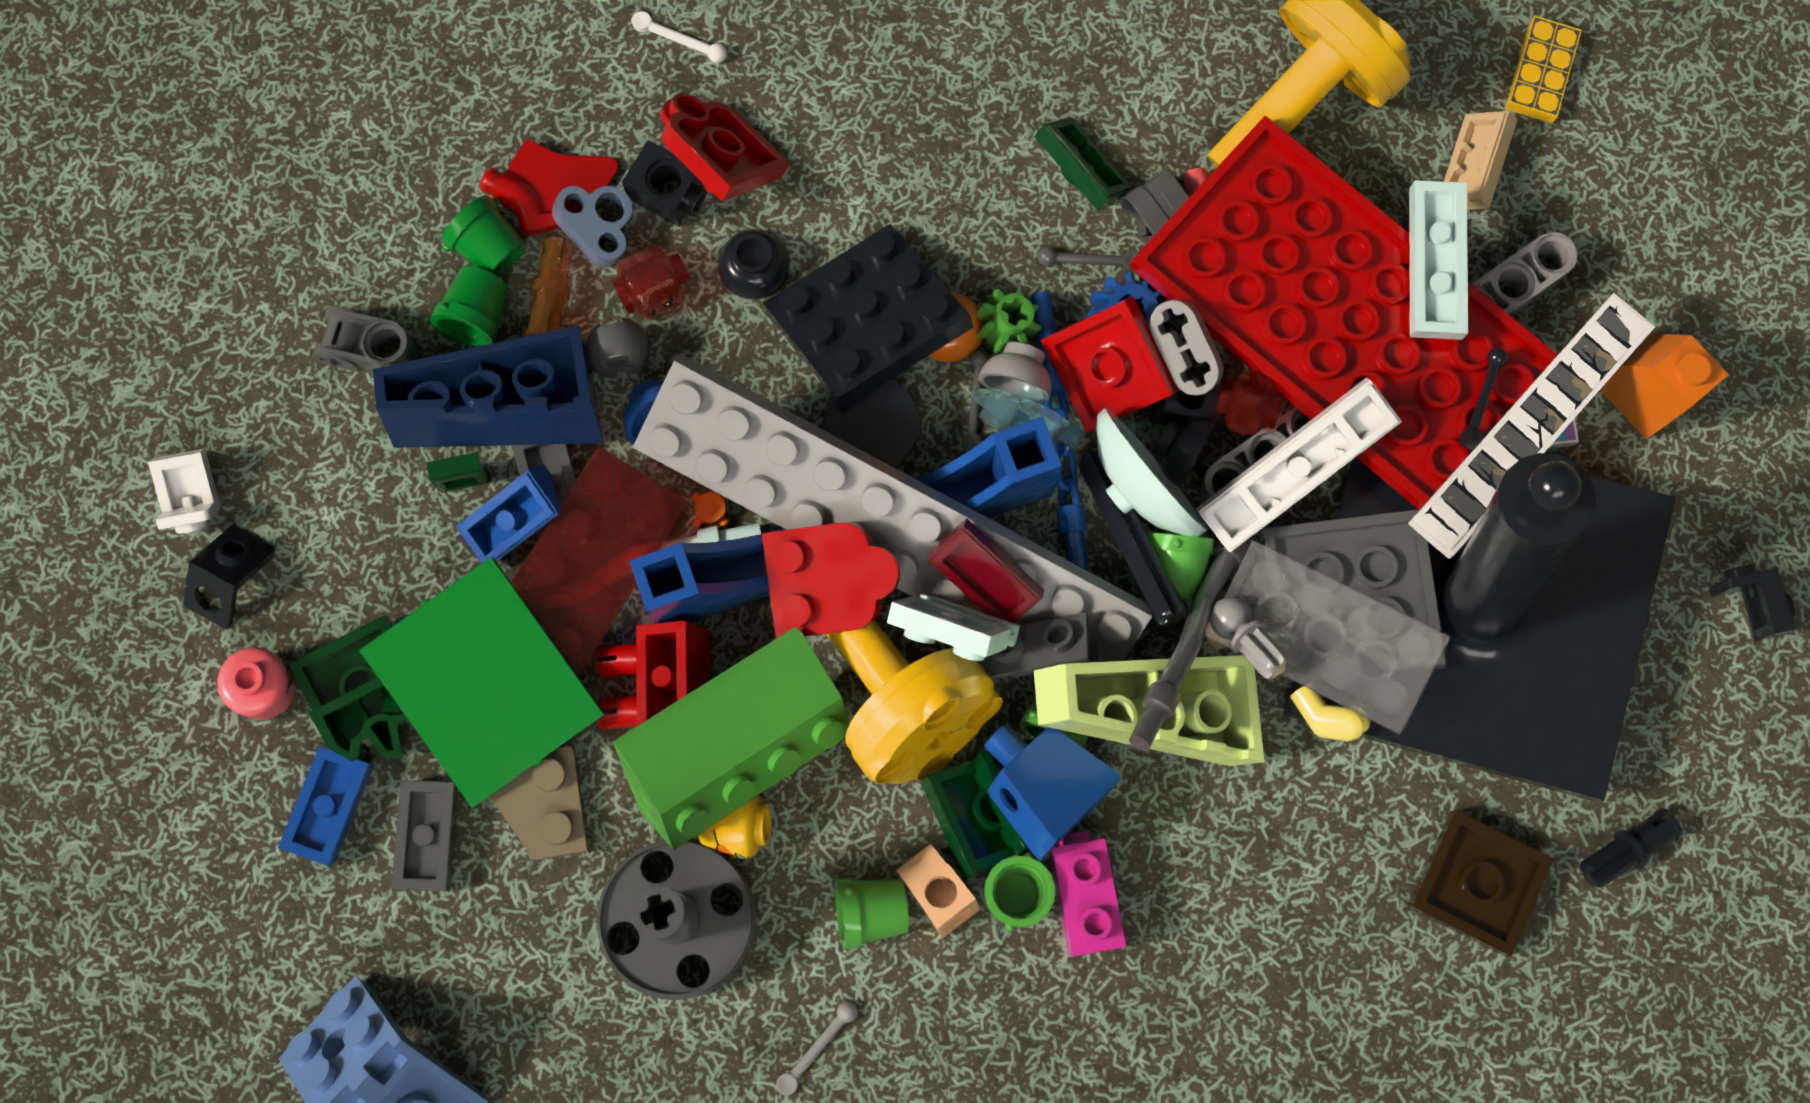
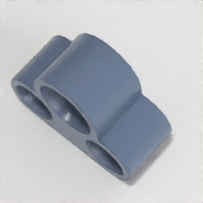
M569 186L562 189L553 204L552 216L556 224L592 264L605 268L616 264L625 251L626 238L622 230L631 218L633 209L627 193L618 187L602 186L589 195L588 192L580 187ZM602 199L613 201L621 210V219L616 222H607L601 219L596 212V202ZM564 201H576L581 206V212H569L564 206ZM603 238L609 239L614 243L615 251L609 253L603 251L598 241Z

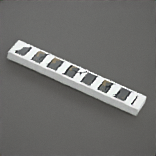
M1613 293L1408 524L1448 559L1453 557L1475 531L1506 471L1521 458L1537 453H1545L1655 326Z

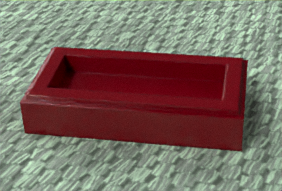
M967 518L936 545L928 555L927 560L988 615L1015 623L1043 598L1044 589Z

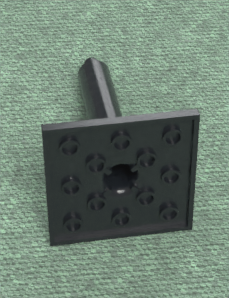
M1537 453L1521 458L1506 471L1475 531L1453 557L1448 559L1428 542L1446 660L1445 668L1389 674L1310 615L1284 716L1306 722L1291 700L1290 695L1312 682L1327 705L1349 708L1352 705H1358L1368 712L1370 726L1367 731L1362 733L1361 738L1602 803L1605 801L1676 497L1589 476L1575 461L1559 454ZM1355 457L1352 460L1336 519L1418 510Z

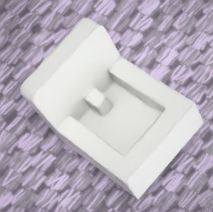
M206 449L156 457L150 460L148 464L162 511L156 518L158 529L175 527L176 533L181 534L207 527V520H210L220 510V505Z

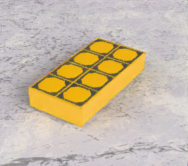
M1534 15L1528 26L1505 106L1506 110L1549 123L1555 121L1574 60L1581 29Z

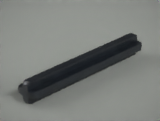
M1098 451L1093 453L1087 452L1082 456L1079 469L1156 621L1163 627L1179 623L1183 620L1186 607L1137 512L1133 508L1125 514L1118 508L1106 492V489L1113 483L1103 468Z

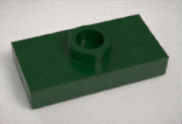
M1072 117L1044 124L1034 136L1061 167V173L1070 184L1078 187L1097 211L1119 204L1120 198L1133 190L1128 181Z

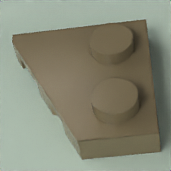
M573 745L555 749L544 757V762L541 765L531 766L490 795L533 860L540 861L589 852L576 751Z

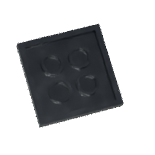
M891 224L763 302L772 321L842 410L973 328L970 314Z

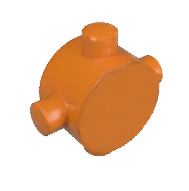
M699 491L692 496L691 499L695 502L694 510L697 516L692 521L695 527L700 529L703 525L715 526L719 524L725 528L729 524L730 520L726 517L727 508L725 505L728 498L713 492L701 494Z

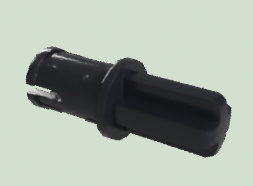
M1660 808L1628 831L1624 829L1615 832L1612 842L1581 861L1579 870L1584 876L1585 881L1591 887L1602 888L1633 867L1638 869L1645 867L1648 863V857L1682 837L1683 832L1679 822L1673 815L1664 821L1663 819L1669 815V811Z

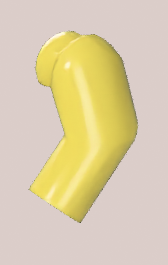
M1312 682L1290 695L1291 700L1311 730L1321 738L1348 742L1360 738L1362 733L1367 731L1370 726L1369 714L1363 707L1352 705L1349 708L1327 705Z

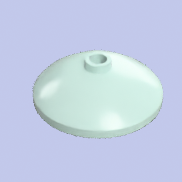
M1107 407L1098 413L1096 421L1098 455L1107 476L1113 483L1106 489V492L1118 508L1125 514L1134 508L1138 514L1156 527L1184 536L1199 537L1207 531L1205 522L1179 487L1168 480L1160 463L1129 427Z

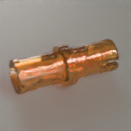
M547 237L542 241V253L537 278L531 281L529 289L530 295L533 296L525 336L559 330L563 305L566 300H570L571 287L567 283L575 245L570 241L565 242L564 248H561L563 244L562 238Z

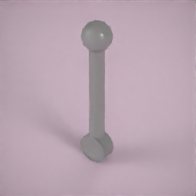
M844 1001L839 1004L836 1018L791 1072L784 1073L778 1077L776 1087L780 1094L792 1095L798 1088L797 1080L845 1023L853 1022L856 1019L858 1008L855 1003Z

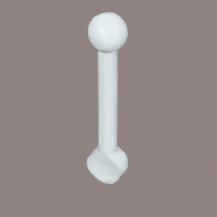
M644 11L637 12L632 17V25L639 32L649 30L708 54L709 59L714 63H720L726 59L727 49L720 43L710 45L655 23L650 15Z

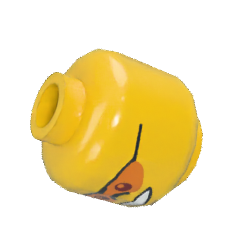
M757 795L746 805L734 810L707 828L702 834L692 839H699L701 846L709 848L723 857L753 858L760 847L767 846L770 840L772 822L769 803H762L760 796Z

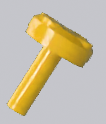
M1287 0L1279 8V14L1289 30L1307 50L1206 156L1218 167L1264 116H1267L1289 134L1342 78L1344 85L1358 97L1375 107H1382L1410 82V71L1412 68L1410 66V57L1405 50L1407 48L1405 41L1388 23L1376 16L1360 0Z
M876 621L861 629L825 634L872 694L852 719L846 732L845 742L852 752L855 762L868 779L876 784H902L912 780L922 782L927 775L943 770L951 762L954 755L977 734L983 724L998 712L1003 703L1002 698L994 690L992 679L975 660L955 655L952 652L953 648L937 651L909 664Z

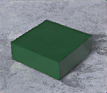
M478 452L426 462L429 481L441 493L488 484L487 481H490L487 463Z

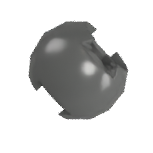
M619 318L620 323L600 326V322L593 325L585 338V349L589 364L594 371L604 378L615 379V373L634 370L635 374L643 369L649 359V339L642 327L630 318Z

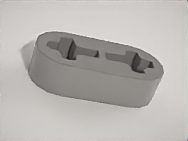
M1180 298L1165 301L1157 306L1150 318V329L1173 381L1180 390L1190 395L1197 396L1212 390L1222 379L1224 367L1200 312L1193 303ZM1169 309H1172L1175 315L1184 313L1188 319V323L1182 326V332L1187 341L1185 345H1183L1176 331L1167 333L1164 329L1163 323L1170 319ZM1187 349H1191L1198 363L1207 361L1210 365L1211 370L1204 375L1206 384H1202L1198 378L1189 380L1186 376L1185 371L1192 366L1186 351Z

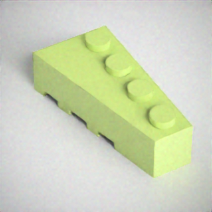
M1244 655L1196 657L1178 691L1181 695V700L1171 719L1163 721L1150 749L1228 766L1264 762L1255 667ZM1170 659L1067 663L1034 670L1038 725L1131 745L1129 738L1144 711L1142 701L1150 685L1153 682H1159Z

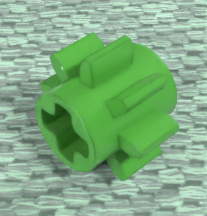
M999 288L996 289L988 298V303H983L975 312V316L979 320L984 321L983 328L977 334V337L984 338L993 346L994 353L1004 349L1008 342L1028 344L1027 339H1033L1041 329V326L1033 322L1034 312L1039 308L1038 305L1031 304L1026 297L1022 296V290L1020 289L1015 293L1005 296Z

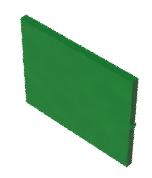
M493 557L484 561L434 598L423 600L420 604L421 607L359 650L472 808L531 766L541 765L544 762L545 756L605 715Z

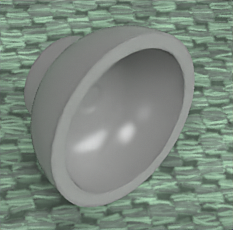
M1020 342L1006 343L1003 353L990 358L984 364L978 376L979 382L986 388L1023 401L1043 403L1049 401L1051 396V378L1047 369L1043 366L1045 354L1038 348Z

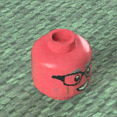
M258 647L241 649L229 656L221 666L217 678L218 693L225 706L241 716L259 721L274 718L284 712L294 700L297 689L296 679L288 666V662L272 651Z

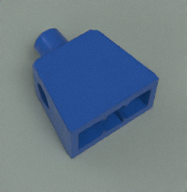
M1004 724L984 745L1004 766L989 787V795L1039 861L1100 804L1122 778L1115 770L1061 731L1047 727L1028 745L1009 725Z

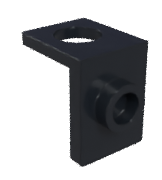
M231 525L189 561L183 602L184 607L227 630L233 622L238 589L272 559L276 548L235 525ZM199 587H206L212 590L221 601V609L209 606L202 599Z

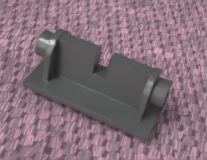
M1087 613L1020 625L1015 646L1010 647L1007 645L1006 650L985 657V672L991 679L1002 678L1007 683L1012 682L1015 677L1034 674V670L1067 663H1088L1098 660L1096 641L1088 639Z

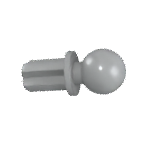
M1227 597L1219 600L1213 606L1210 615L1211 627L1218 636L1232 640L1230 649L1235 655H1244L1264 678L1269 680L1286 671L1288 668V655L1267 634L1268 626L1264 621H1253L1252 611L1246 602L1239 598Z

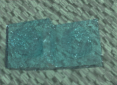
M975 388L969 396L983 407L978 416L998 432L1008 427L1011 428L1043 417L1053 444L1055 445L1060 440L1073 449L1076 448L1087 433L1057 412L1024 396L1006 391Z

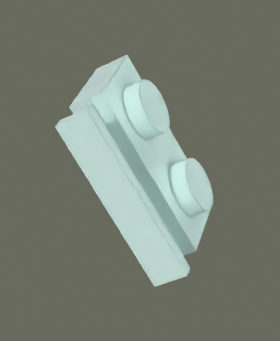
M921 593L920 597L911 596L892 602L887 620L888 624L905 629L904 636L908 639L927 644H933L937 640L954 646L952 652L955 655L975 661H983L985 657L1006 650L1007 645L1010 647L1015 646L1020 628L1018 624L926 593Z

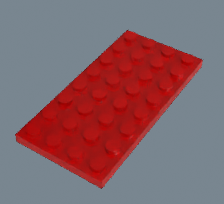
M1264 116L1139 251L1129 266L1168 300L1180 298L1193 303L1200 312L1210 335L1311 420L1365 378L1370 379L1402 422L1356 456V458L1417 509H1421L1473 451L1459 444V437L1463 430L1469 427L1489 368L1487 361L1489 351L1496 347L1503 348L1508 354V362L1499 369L1479 428V431L1482 433L1481 441L1558 355L1470 282H1468V334L1463 340L1410 337L1409 233L1267 116Z

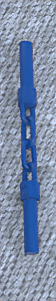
M1037 292L1031 295V303L1037 304L1039 307L1034 312V322L1041 326L1040 331L1036 334L1037 346L1045 354L1043 366L1047 369L1051 378V396L1059 395L1060 407L1052 409L1050 396L1049 401L1044 402V408L1048 416L1049 433L1058 457H1065L1067 455L1070 477L1062 479L1060 471L1056 483L1060 507L1056 510L1059 534L1064 536L1067 560L1090 572L1084 535L1085 532H1088L1085 507L1080 505L1074 451L1071 448L1066 390L1041 342L1042 339L1056 332L1051 293ZM1056 422H1061L1064 443H1058ZM1071 491L1072 505H1067L1065 492Z

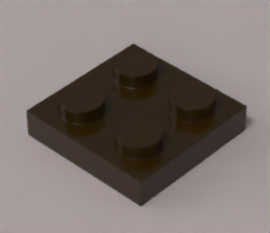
M1457 810L1451 811L1407 908L1504 957H1510L1513 954L1554 858Z

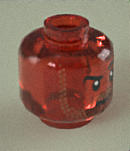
M656 244L619 260L616 265L617 276L611 278L612 284L628 316L636 313L643 320L653 319L683 304L685 300L683 284L691 281L679 254L676 253L669 257L666 251Z

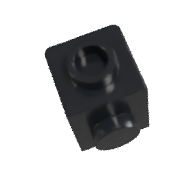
M1755 564L1735 567L1723 572L1725 580L1709 587L1711 597L1741 591L1755 641L1775 638L1795 630L1793 623L1795 617L1794 603L1790 595L1783 589L1778 568L1757 572Z

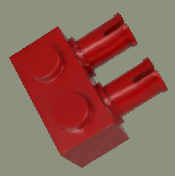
M688 621L636 625V643L611 646L608 644L600 645L597 648L596 657L607 658V661L596 662V668L600 677L605 679L613 676L636 675V696L600 697L597 703L602 710L607 709V713L611 714H605L597 720V724L602 731L637 727L710 681V631Z

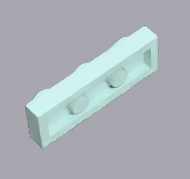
M1414 180L1409 188L1410 337L1463 340L1468 334L1467 183Z

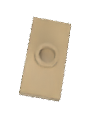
M1510 111L1465 114L1444 182L1467 183V210L1490 208L1517 123V119Z

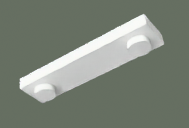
M1365 378L1203 502L1196 510L1230 553L1402 421L1373 382Z

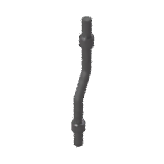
M1219 539L1213 548V554H1211L1213 562L1191 603L1180 641L1159 682L1156 681L1150 685L1142 701L1144 711L1129 738V742L1135 748L1142 751L1149 750L1163 721L1171 719L1181 700V695L1178 691L1201 648L1211 610L1232 569L1239 568L1248 551L1246 541L1230 553Z

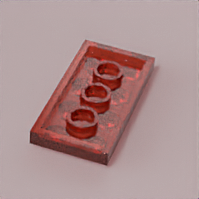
M599 446L560 505L562 513L549 522L511 582L579 677L637 586L629 560L660 550L688 506V501Z

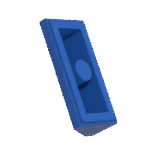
M542 464L527 470L456 526L481 564L490 557H493L498 562L562 513L555 487L546 465Z

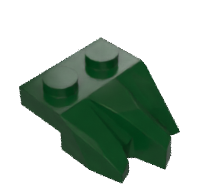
M383 615L288 663L312 710L309 714L328 749L351 762L359 756L362 741L367 738L370 739L384 759L403 758L397 728L399 722L406 720L410 723V721L359 652L364 646L393 627L388 615Z
M1026 740L1025 742L1029 745L1033 740ZM987 749L979 752L973 760L927 775L921 782L964 880L990 871L1003 859L1015 855L1024 856L1026 853L1031 852L989 795V787L1004 766Z

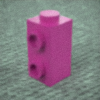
M1090 831L1068 834L1059 842V847H1054L1048 853L1068 958L1126 947L1105 838L1091 840Z

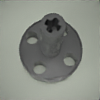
M689 840L675 850L666 841H660L634 852L609 877L598 904V938L609 965L629 986L655 998L684 1000L714 991L727 982L742 966L749 954L755 936V901L745 877L727 857L720 856L695 841ZM659 853L668 854L673 861L671 876L662 883L650 882L645 871L648 860ZM726 885L737 886L743 895V904L740 910L731 916L720 915L714 907L716 892ZM624 923H631L639 932V944L633 952L622 955L613 947L612 936L618 926ZM694 955L702 956L707 961L710 969L707 981L697 988L686 985L681 977L683 962Z

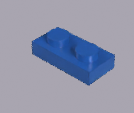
M319 746L278 848L326 866L334 867L374 766L357 759L351 762L332 750Z

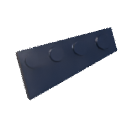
M579 325L373 369L376 410L394 448L604 443L593 371L588 361Z

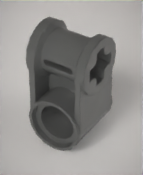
M338 306L327 307L325 317L329 320L321 346L315 347L312 353V357L323 364L350 371L360 370L373 373V369L418 360L420 355L417 344L398 323L392 320L363 315L354 310ZM401 342L396 354L388 358H382V352L388 344Z

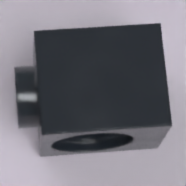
M649 140L622 180L625 193H627L632 202L678 227L686 215L693 217L697 214L706 197V190L703 189L702 182L673 153ZM673 180L680 183L679 188L672 193L663 194L656 191L659 184L664 181Z

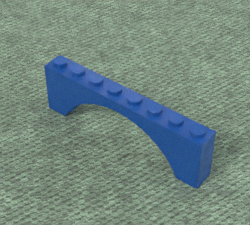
M1040 417L991 434L967 453L917 480L983 516L992 518L1051 497L1062 464L1044 418ZM762 534L708 543L681 542L629 560L646 612L654 624L676 621L693 623L770 596Z

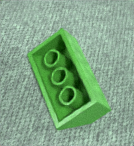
M794 627L614 740L613 744L640 813L667 844L675 850L690 839L702 834L707 828L734 810L746 805L751 799L772 785L790 776L813 758L837 745L846 737L849 721L842 696L802 632L797 627Z

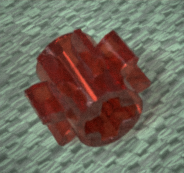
M1248 370L1242 372L1237 380L1229 376L1226 377L1216 406V412L1226 413L1225 422L1233 431L1243 435H1255L1261 431L1263 425L1270 429L1275 428L1285 395L1275 392L1276 384L1268 376L1260 371Z

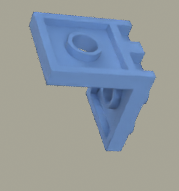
M356 975L342 990H339L330 998L325 1009L304 1031L298 1033L290 1041L287 1049L278 1058L305 1103H488L485 1096L475 1086L408 1040L374 990Z

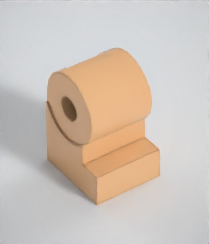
M931 844L896 870L942 939L980 910L976 898Z

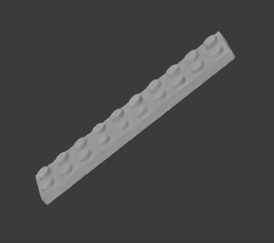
M681 353L674 360L632 447L786 530L840 522L857 523L869 532L874 546L884 547L896 557L900 567V580L896 587L897 589L910 596L920 597L921 593H926L985 613L927 560L930 551L967 518L1044 589L1043 598L1020 617L1015 624L1025 625L1086 612L1088 615V639H1094L1098 648V660L1090 662L1124 661L1153 616L1148 603Z

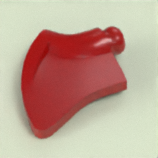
M527 138L504 173H501L496 168H489L485 171L480 182V190L486 195L498 198L500 205L516 215L521 235L543 234L560 228L553 219L552 208L562 189L569 186H577L584 189L590 195L602 186L610 185L618 170V163L611 157L572 156L552 152ZM564 201V206L569 212H581V206L576 201Z

